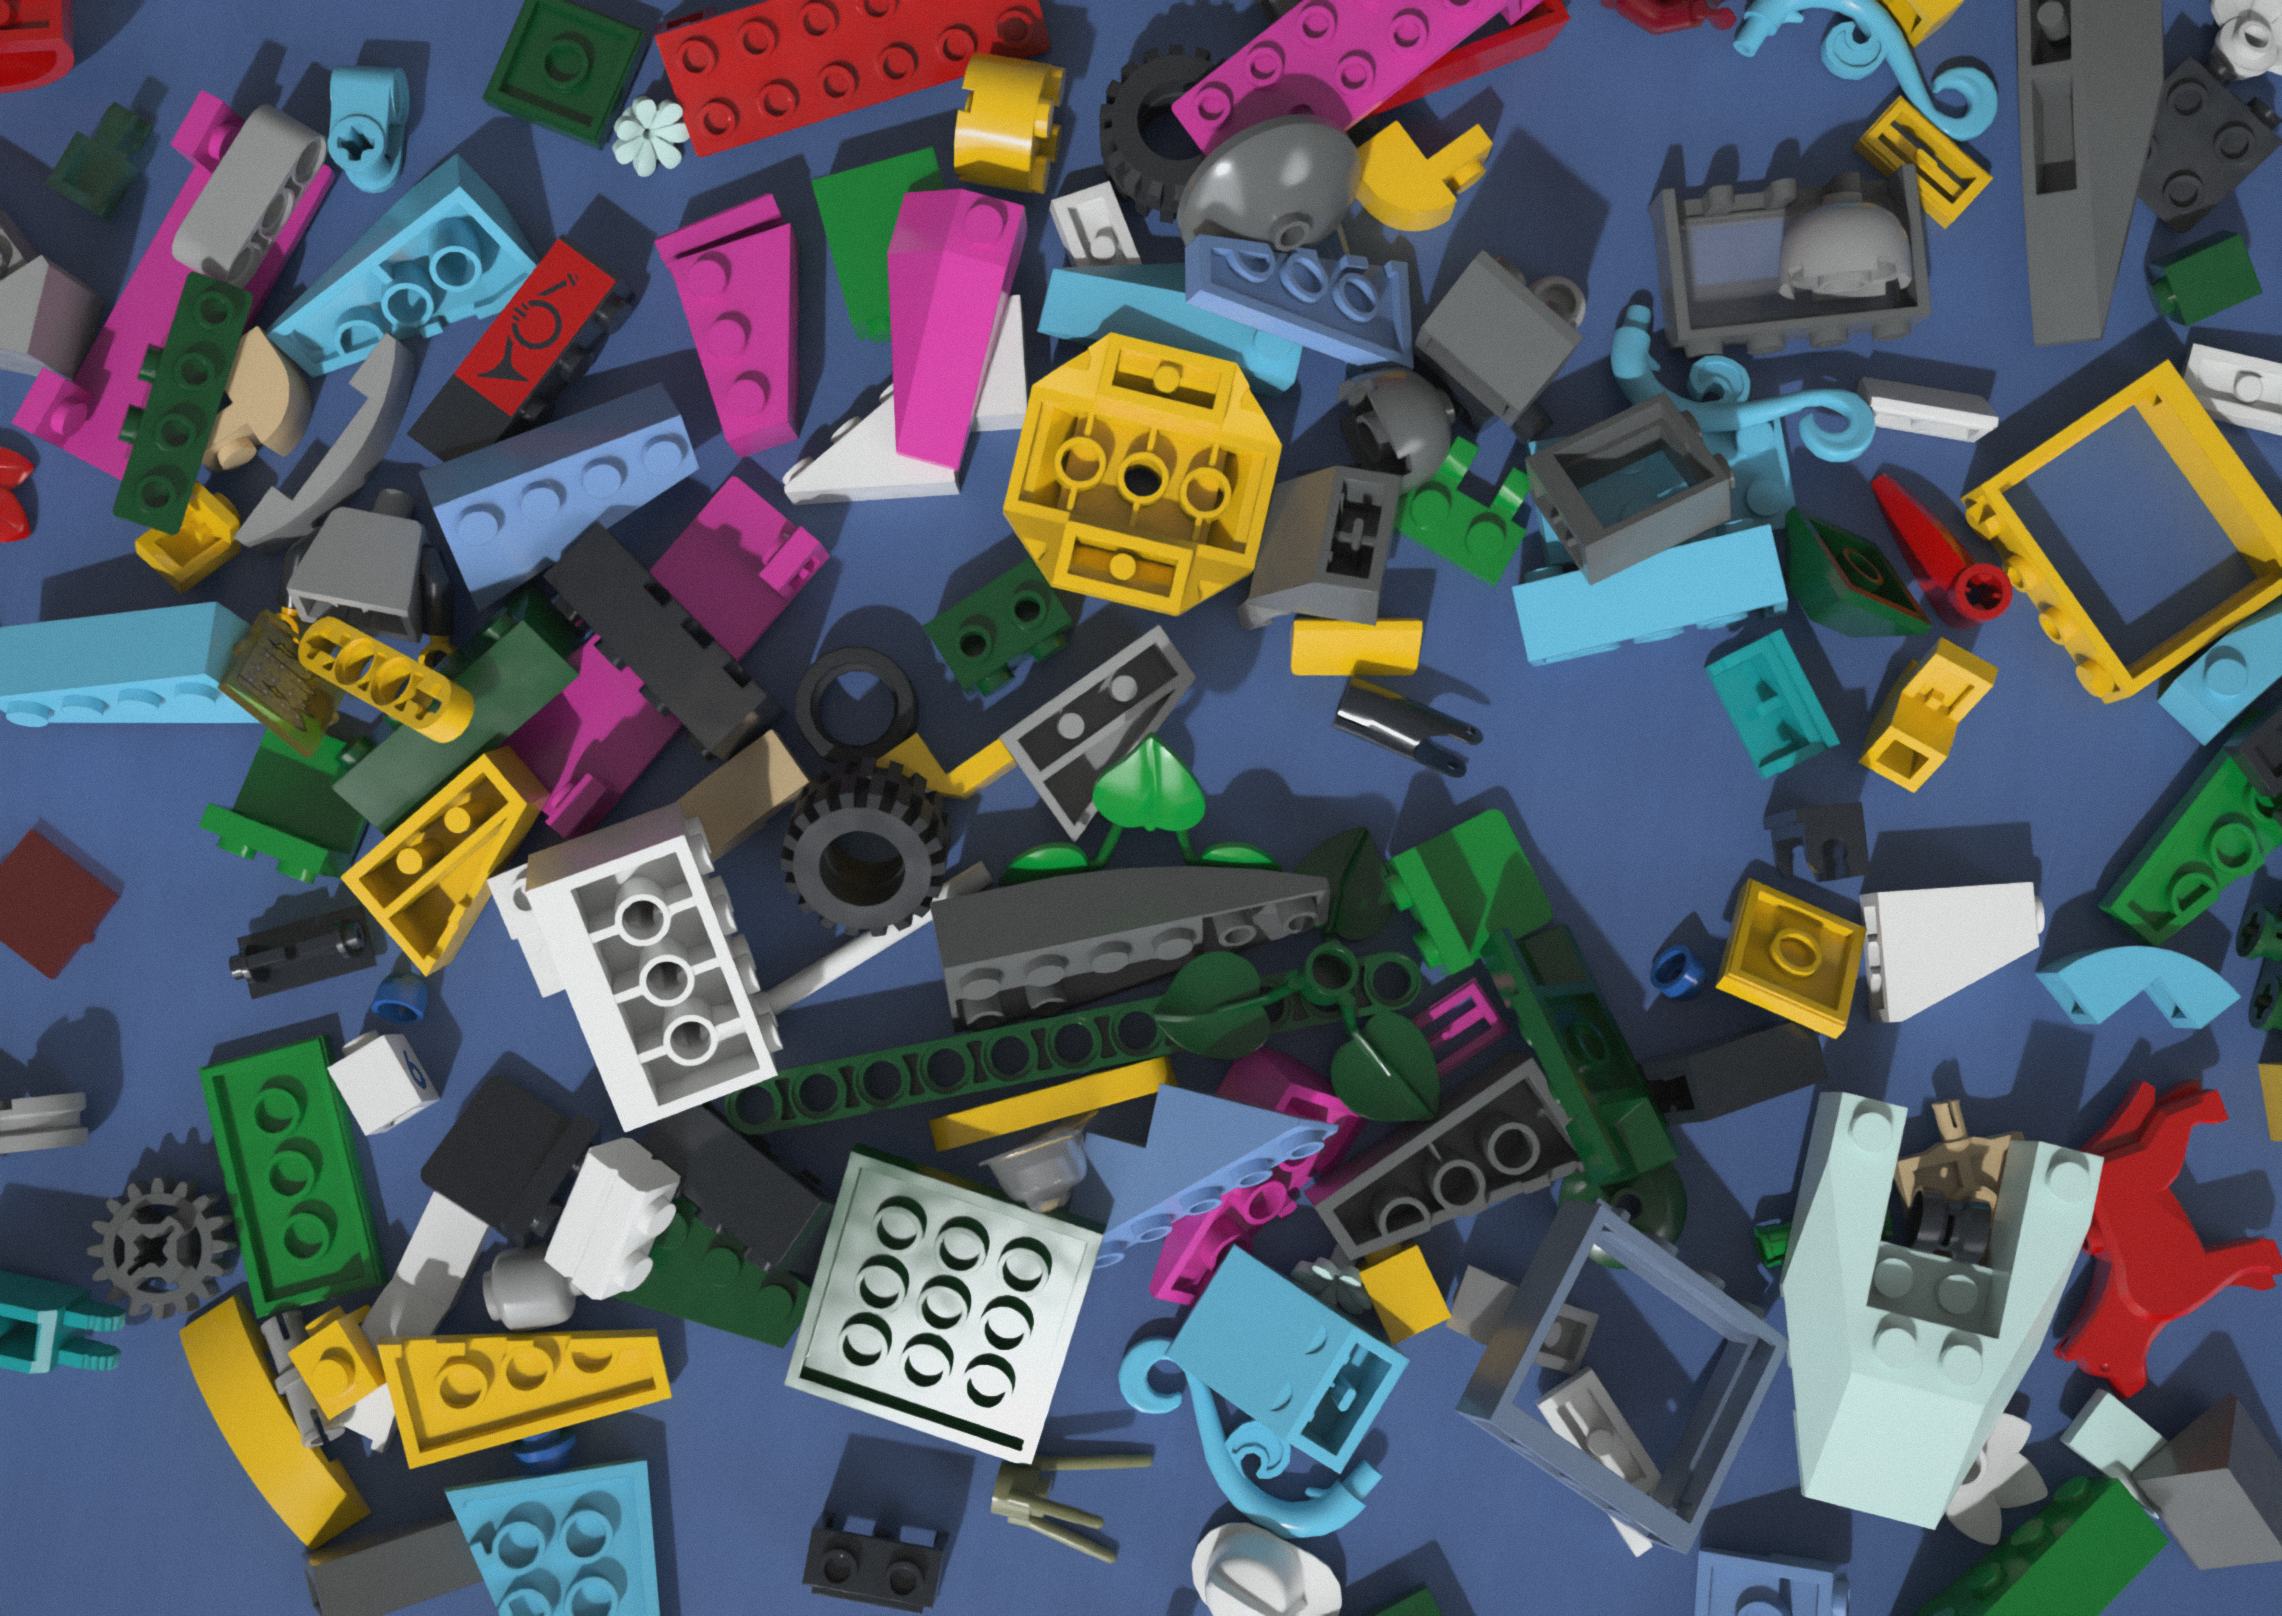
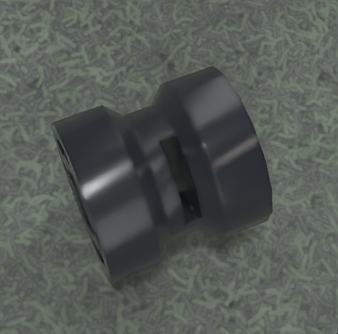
M1919 1185L1915 1190L1908 1210L1905 1229L1906 1247L1909 1250L1931 1254L1938 1249L1949 1252L1956 1261L1974 1265L1978 1264L1984 1255L1990 1233V1203L1987 1200L1965 1196L1960 1200L1949 1199L1942 1190Z

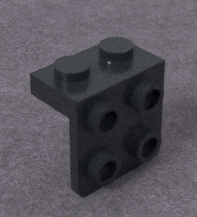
M2190 52L2171 70L2170 75L2165 79V86L2138 193V198L2177 233L2190 231L2282 145V137L2274 130L2282 123V118L2257 95L2247 104L2228 87L2237 76L2211 52L2201 61Z
M493 1076L485 1082L421 1169V1179L425 1186L525 1249L536 1234L545 1238L561 1217L566 1204L560 1200L575 1179H577L589 1148L601 1144V1125L581 1112L571 1121L506 1078Z

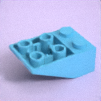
M1234 1243L1230 1246L1164 1353L1166 1357L1276 1435L1341 1474L1410 1361L1396 1344H1391L1388 1338Z

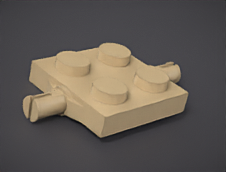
M1960 1099L1936 1102L1931 1104L1934 1109L1942 1141L1935 1143L1924 1152L1897 1159L1894 1180L1904 1220L1906 1223L1912 1197L1919 1185L1942 1190L1949 1199L1960 1200L1965 1196L1989 1201L1991 1206V1227L1984 1255L1980 1262L1976 1264L1984 1267L2010 1140L2025 1141L2024 1135L2020 1131H2009L1984 1138L1968 1136L1960 1107ZM1937 1249L1931 1253L1953 1259L1949 1252Z

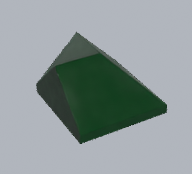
M1795 506L1785 514L1784 580L1811 621L1851 638L1925 635L1933 627V624L1877 543Z

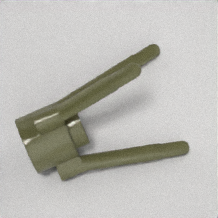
M1035 1454L1030 1467L1003 1460L994 1487L991 1513L1007 1516V1523L1028 1527L1089 1556H1094L1107 1563H1114L1117 1560V1554L1113 1550L1044 1518L1046 1514L1095 1529H1101L1105 1524L1103 1517L1049 1500L1052 1478L1041 1476V1472L1149 1467L1153 1463V1458L1150 1454L1060 1456Z

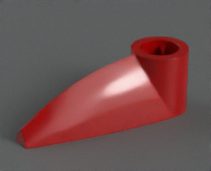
M1887 472L1870 482L1879 508L1903 558L1927 599L1947 625L1956 629H1971L2002 615L2009 608L2013 598L2012 584L2008 575L2001 568L1989 563L1976 564L1965 547L1940 519ZM1972 588H1975L1979 592L1981 600L1972 606L1965 594L1970 592Z

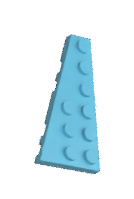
M644 1457L561 1469L547 1474L522 1475L444 1488L500 1616H660L647 1460Z

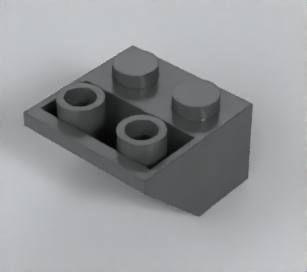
M1482 249L1422 325L1415 345L1511 428L1562 371L1583 339V336L1575 330L1577 328L1576 321L1566 309L1554 301L1548 300L1544 303L1525 286L1527 284L1525 276L1513 263L1502 257L1493 259Z
M1336 465L1274 484L1260 541L1248 605L1376 626L1398 510L1401 475Z

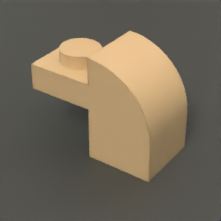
M256 326L241 336L224 389L233 403L217 413L201 464L217 473L223 470L236 469L250 461L257 452L256 447L260 444L265 445L282 457L287 456L301 441L309 424L311 397L303 375L293 360L266 336V332Z

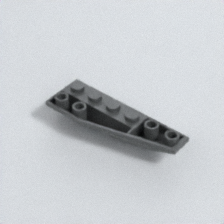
M2017 0L2020 145L2034 345L2036 348L2103 340L2165 86L2163 0Z
M1198 866L1122 868L1056 876L929 902L954 1033L965 1030L979 1032L994 1029L1003 1022L1032 1016L1041 1019L1055 1017L1066 1009L1079 1007L1177 974L1189 961L1202 954L1214 951H1226L1236 954L1292 934L1308 931L1315 926L1328 922L1330 886L1326 877L1260 869Z

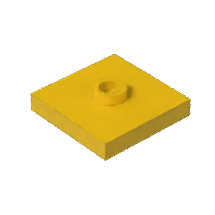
M1748 878L1739 891L1715 987L1837 1039L1847 1026L1867 928Z

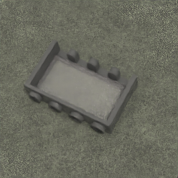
M1915 163L1901 165L1887 179L1860 182L1859 172H1845L1835 175L1824 186L1797 188L1795 178H1785L1772 182L1763 192L1734 195L1733 185H1719L1708 189L1702 198L1676 201L1675 188L1661 190L1647 208L1654 230L1666 339L1665 354L1684 352L1686 361H1698L1704 356H1722L1724 354L1723 348L1747 346L1748 354L1759 355L1784 350L1787 341L1809 339L1811 348H1827L1849 342L1848 335L1872 333V341L1875 342L1892 341L1912 335L1911 328L1932 315ZM1837 192H1858L1862 194V202L1881 205L1899 219L1908 234L1911 250L1912 280L1907 287L1900 289L1898 278L1887 281L1886 295L1874 298L1839 302H1812L1811 289L1795 287V300L1789 299L1781 295L1778 289L1780 248L1790 225L1803 213L1822 206V198L1824 196Z

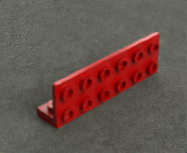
M763 0L721 14H717L715 6L657 23L654 33L678 105L683 109L682 116L698 157L709 156L965 77L968 63L974 52L1023 59L1046 52L1051 46L1038 0Z

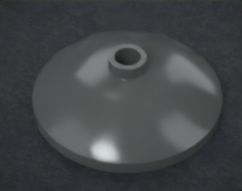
M1293 114L1259 122L1240 131L1223 142L1203 160L1183 190L1178 206L1177 224L1179 234L1185 246L1199 234L1268 243L1272 252L1289 254L1298 247L1315 249L1340 225L1354 201L1361 180V159L1358 150L1348 133L1341 126L1327 118L1316 115Z

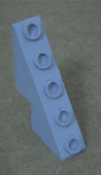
M1160 1083L1147 1143L1125 1137L1091 1132L1086 1133L1069 1212L1107 1225L1094 1269L1107 1267L1121 1261L1125 1257L1123 1250L1138 1242H1150L1168 1235L1173 1230L1171 1224L1186 1215H1199L1217 1208L1222 1203L1221 1196L1231 1190L1251 1187L1268 1180L1273 1174L1271 1168L1287 1159H1301L1317 1153L1324 1147L1323 1140L1336 1133L1339 1125L1201 1090Z

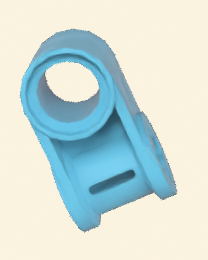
M337 65L333 69L330 81L331 117L327 141L328 151L334 162L345 170L354 186L361 191L372 194L384 192L395 185L403 169L405 124L410 109L407 76L400 67Z

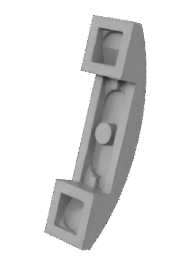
M388 333L384 334L348 383L368 398L294 499L271 486L233 538L265 556L271 555L295 544L316 527L323 526L332 510L341 506L345 507L358 494L385 457L402 422L414 377V354Z

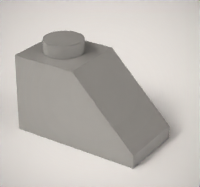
M1468 1265L1464 1278L1453 1296V1306L1450 1312L1452 1317L1448 1318L1445 1326L1488 1347L1520 1282ZM1564 1301L1533 1363L1573 1375L1577 1373L1599 1315Z

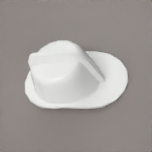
M1226 1523L1210 1530L1197 1545L1192 1561L1193 1582L1202 1601L1209 1607L1213 1616H1339L1342 1606L1340 1583L1331 1568L1315 1555L1277 1537L1268 1530L1250 1523Z

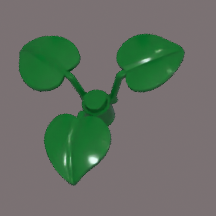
M1150 732L1131 752L1107 767L1095 781L1092 793L1093 803L1105 818L1113 822L1098 854L1088 860L1085 852L1077 845L1071 843L1042 844L1023 852L1010 861L1000 872L998 886L1007 887L1056 876L1097 872L1106 866L1124 827L1142 826L1147 831H1154L1156 828L1176 831L1182 857L1190 866L1260 869L1283 872V869L1269 853L1255 845L1244 842L1218 843L1204 850L1201 856L1195 852L1188 829L1201 821L1205 814V793L1186 763L1155 733Z

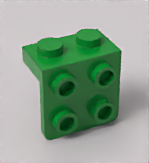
M282 718V723H269L234 806L228 807L208 803L198 827L220 835L216 846L235 855L254 860L257 852L260 851L279 859L275 870L292 878L311 884L314 883L317 875L340 878L347 872L368 823L364 816L331 788L339 767L335 757L345 746L346 742L306 727L308 732H304Z
M1497 809L1487 810L1385 862L1390 874L1383 877L1386 888L1400 912L1407 908L1409 909L1419 929V932L1412 935L1415 945L1427 967L1431 970L1438 966L1442 976L1453 975L1475 964L1474 960L1482 957L1479 951L1490 935L1500 928L1508 927L1514 940L1548 924L1553 917V909L1505 815Z

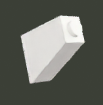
M2033 882L1890 891L1859 895L1862 926L1867 928L1864 941V956L1870 1022H1902L2038 948V934L2043 931L2045 915L2039 896L2034 895Z

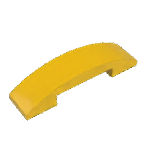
M238 1294L230 1297L179 1330L182 1345L198 1387L229 1446L271 1507L302 1542L313 1551L371 1513L339 1458L329 1462L320 1446L313 1448H304L302 1446L301 1435L287 1397L279 1396L275 1386V1380L278 1377L263 1354L270 1350L267 1340Z

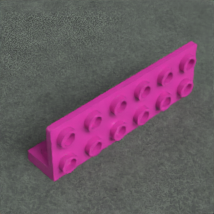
M1303 0L1176 100L1171 108L1206 157L1223 142L1240 131L1259 122L1285 115L1307 114L1324 117L1347 131L1497 13L1501 12L1508 23L1512 25L1543 0Z
M201 90L170 143L174 149L194 165V168L73 381L70 382L43 367L11 422L119 480H122L128 459L124 457L129 443L119 441L117 438L128 404L141 407L148 385L146 382L137 380L145 349L148 343L160 347L162 338L169 332L186 276L190 272H195L174 259L172 255L174 237L245 124V121L221 99ZM322 165L248 284L242 288L252 293L253 301L241 336L249 331L334 181L335 172L329 166Z
M732 476L649 572L740 662L828 560L830 555L823 545L802 526L797 528L742 480ZM597 633L584 645L580 676L495 748L498 749L509 745L548 790L550 796L542 808V811L549 816L545 822L564 839L568 840L593 832L684 727V724L672 712L664 717L643 697L638 689L644 682L629 666L620 672L598 651L594 643L601 637Z

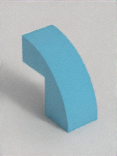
M2124 946L2078 951L2049 963L2035 973L2074 1024L2099 1025L2144 990L2174 1028L2201 1029L2241 998L2226 980L2204 964L2186 955L2156 947Z

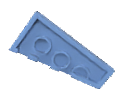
M1199 234L1185 247L1187 304L1370 371L1386 366L1414 369L1408 262L1390 260L1384 266L1369 265L1367 257L1345 254L1339 260L1318 258L1317 251L1314 249L1299 247L1292 250L1289 254L1272 252L1268 243Z

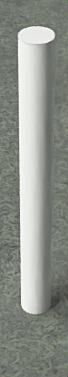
M979 861L943 883L939 897L933 898V901L977 893L994 883V880L984 863ZM931 909L923 918L914 914L912 925L901 931H898L892 924L888 926L886 935L872 937L871 931L868 929L858 935V937L853 938L768 990L766 993L776 1015L780 1014L932 920Z

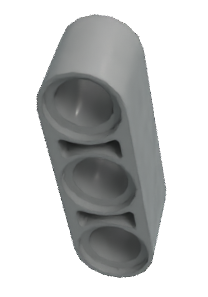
M268 103L259 106L241 128L180 225L172 244L174 259L197 273L242 289L256 273L320 171L328 152L327 138Z

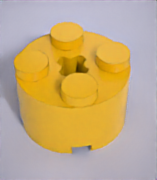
M973 53L968 63L962 89L973 91H970L968 94L965 110H958L956 121L954 169L955 174L960 175L958 180L1032 194H1045L1050 162L1056 163L1061 143L1062 125L1052 122L1054 106H1061L1064 95L1065 68L1055 67L1048 63L1000 55Z

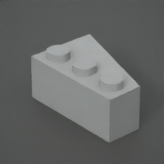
M1157 625L999 736L1006 749L1074 843L1098 811L1093 803L1092 793L1095 781L1107 767L1131 752L1148 733L1157 732L1196 679V676L1161 626Z

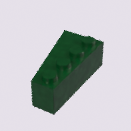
M531 579L499 611L492 615L459 649L450 652L433 669L468 690L473 696L475 703L474 713L463 733L450 742H435L384 713L382 716L384 721L371 734L367 736L364 732L358 733L338 752L335 760L339 763V767L331 788L386 837L389 836L480 756L498 747L580 676L585 632L579 626L576 627L553 605L549 600L550 597ZM433 698L427 710L436 713L441 706V702Z

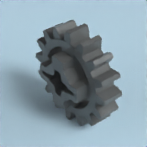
M162 1176L154 1178L152 1186L147 1181L128 1185L129 1198L125 1196L110 1198L106 1205L114 1217L95 1220L92 1224L94 1230L104 1235L103 1243L87 1248V1255L103 1257L104 1266L92 1274L93 1280L111 1279L114 1284L106 1299L112 1303L129 1297L131 1298L128 1307L129 1315L137 1316L147 1313L152 1307L154 1319L162 1320L174 1316L176 1309L182 1315L199 1309V1297L206 1300L217 1296L221 1289L213 1279L214 1276L222 1277L229 1275L235 1269L234 1265L223 1259L224 1251L239 1247L238 1239L224 1237L223 1228L234 1221L233 1215L224 1214L216 1216L213 1211L221 1196L214 1192L198 1198L196 1196L199 1190V1181L195 1179L184 1180L176 1187L173 1176ZM155 1204H165L176 1207L179 1210L176 1214L165 1217L160 1211L151 1212L148 1208ZM170 1234L167 1237L168 1242L165 1244L160 1236ZM163 1251L167 1258L157 1260L161 1256L160 1252ZM162 1277L168 1284L177 1283L180 1287L173 1290H164L148 1284L152 1280Z

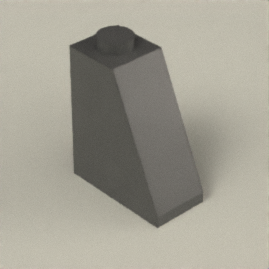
M454 1511L300 1554L315 1616H382L484 1581Z

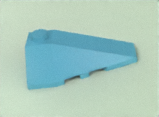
M456 153L405 193L266 329V336L314 378L366 360L385 333H388L397 341H402L422 334L423 339L443 333V326L474 315H477L480 320L500 313L537 267L540 260L501 198Z
M1185 263L1053 268L1037 332L1086 346L1093 345L1112 332L1235 362L1246 378L1251 392L1276 399L1295 383L1303 348L1302 345L1187 304Z

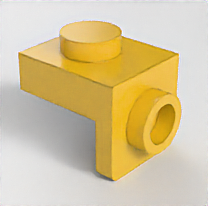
M196 480L179 533L169 535L150 529L135 539L136 553L182 595L241 552V543L233 538L240 529V514L223 494L216 492L212 495Z
M368 1304L347 1315L341 1306L328 1311L305 1326L310 1338L288 1352V1355L328 1420L346 1411L387 1383L382 1363L359 1327L363 1324L371 1310Z

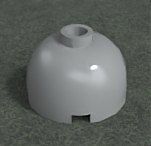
M1837 192L1824 196L1822 198V206L1803 213L1790 225L1780 248L1778 289L1781 295L1789 299L1795 300V287L1811 289L1812 302H1839L1874 298L1886 295L1887 281L1898 278L1900 289L1907 287L1912 280L1911 250L1908 234L1899 219L1881 205L1862 202V194L1858 192Z

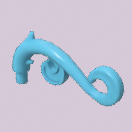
M1754 0L1744 13L1746 23L1733 42V46L1740 54L1747 57H1753L1765 38L1776 34L1781 24L1786 22L1801 23L1804 20V16L1799 14L1798 11L1809 8H1824L1849 17L1857 23L1865 35L1866 42L1859 44L1853 41L1852 32L1855 28L1853 22H1844L1833 27L1821 45L1822 62L1827 69L1842 79L1860 80L1871 75L1885 58L1909 103L1953 142H1964L1978 137L1992 124L1998 112L1999 96L1994 83L1984 72L1974 67L1948 69L1938 75L1931 84L1932 92L1935 94L1944 89H1956L1961 92L1968 104L1965 115L1961 118H1952L1936 110L1926 91L1901 29L1888 11L1876 0Z
M1642 305L1630 306L1627 309L1623 326L1617 329L1613 335L1611 366L1614 378L1625 397L1630 400L1633 406L1665 391L1680 412L1685 410L1691 412L1700 430L1703 432L1740 430L1801 410L1823 406L1842 414L1846 419L1847 427L1842 432L1832 433L1820 428L1815 423L1813 414L1808 413L1803 416L1798 427L1800 437L1806 447L1816 457L1829 462H1846L1859 457L1872 442L1876 431L1874 414L1866 401L1854 392L1845 389L1820 388L1747 401L1750 392V378L1746 369L1733 359L1721 355L1704 356L1692 365L1686 384L1688 393L1694 400L1691 401L1666 389L1652 372H1659L1661 366L1648 353L1651 338L1647 331L1652 313L1647 307ZM1710 391L1717 393L1720 397L1718 401L1700 403L1703 396Z
M1159 1335L1143 1338L1131 1346L1122 1358L1118 1373L1120 1390L1128 1404L1140 1412L1151 1414L1167 1413L1182 1403V1393L1177 1390L1171 1394L1158 1393L1150 1387L1147 1379L1148 1371L1154 1363L1159 1360L1172 1361L1164 1353L1172 1342L1173 1337ZM1180 1367L1185 1372L1191 1391L1206 1462L1218 1486L1233 1506L1253 1523L1264 1527L1265 1530L1283 1540L1322 1536L1342 1528L1367 1506L1363 1499L1383 1475L1366 1459H1363L1344 1482L1337 1479L1329 1489L1306 1488L1305 1494L1310 1497V1500L1290 1502L1280 1500L1262 1491L1245 1474L1241 1460L1246 1454H1257L1260 1457V1465L1256 1469L1257 1477L1259 1479H1270L1280 1475L1290 1463L1291 1444L1254 1418L1242 1421L1226 1438L1210 1387Z

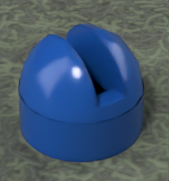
M1678 944L1667 948L1658 956L1652 966L1650 979L1652 985L1667 997L1677 1001H1688L1699 997L1702 993L1700 986L1703 982L1708 981V970L1697 954L1685 945Z
M393 972L386 976L378 986L371 1007L372 1011L380 1018L392 1023L402 1025L418 1024L423 1020L428 1004L427 986L424 980L415 973L407 972L403 975L400 972Z

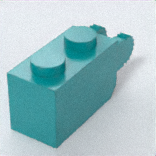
M0 1270V1368L27 1374L48 1373L60 1365L95 1371L117 1368L120 1361V1348H116V1345L113 1346L110 1343L105 1344L100 1341L85 1338V1333L88 1329L99 1332L122 1329L125 1326V1309L116 1305H108V1303L90 1300L92 1291L90 1289Z

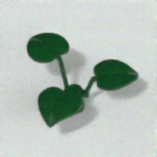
M1357 827L1339 833L1318 845L1301 861L1293 873L1326 877L1330 886L1328 922L1312 928L1322 929L1321 941L1323 944L1316 947L1303 961L1296 977L1290 978L1284 984L1268 992L1259 994L1261 986L1260 977L1249 961L1232 952H1208L1189 961L1178 972L1166 994L1155 1007L1153 1018L1161 1031L1181 1048L1208 1059L1236 1060L1252 1054L1268 1040L1271 1033V1024L1263 1008L1264 1005L1274 1003L1297 991H1301L1303 996L1314 1004L1331 1005L1337 1002L1341 1006L1345 1030L1352 1039V1041L1343 1044L1336 1050L1330 1065L1332 1087L1341 1103L1356 1115L1374 1121L1429 1122L1436 1117L1438 1112L1440 1083L1436 1062L1427 1039L1412 1021L1390 1011L1377 1013L1372 1016L1362 1031L1358 1028L1353 1006L1356 1000L1349 991L1358 979L1359 965L1355 955L1347 947L1341 945L1339 940L1333 938L1334 933L1341 939L1349 942H1358L1371 938L1383 929L1390 919L1394 902L1383 880V877L1388 875V872L1376 851L1369 830L1366 827Z

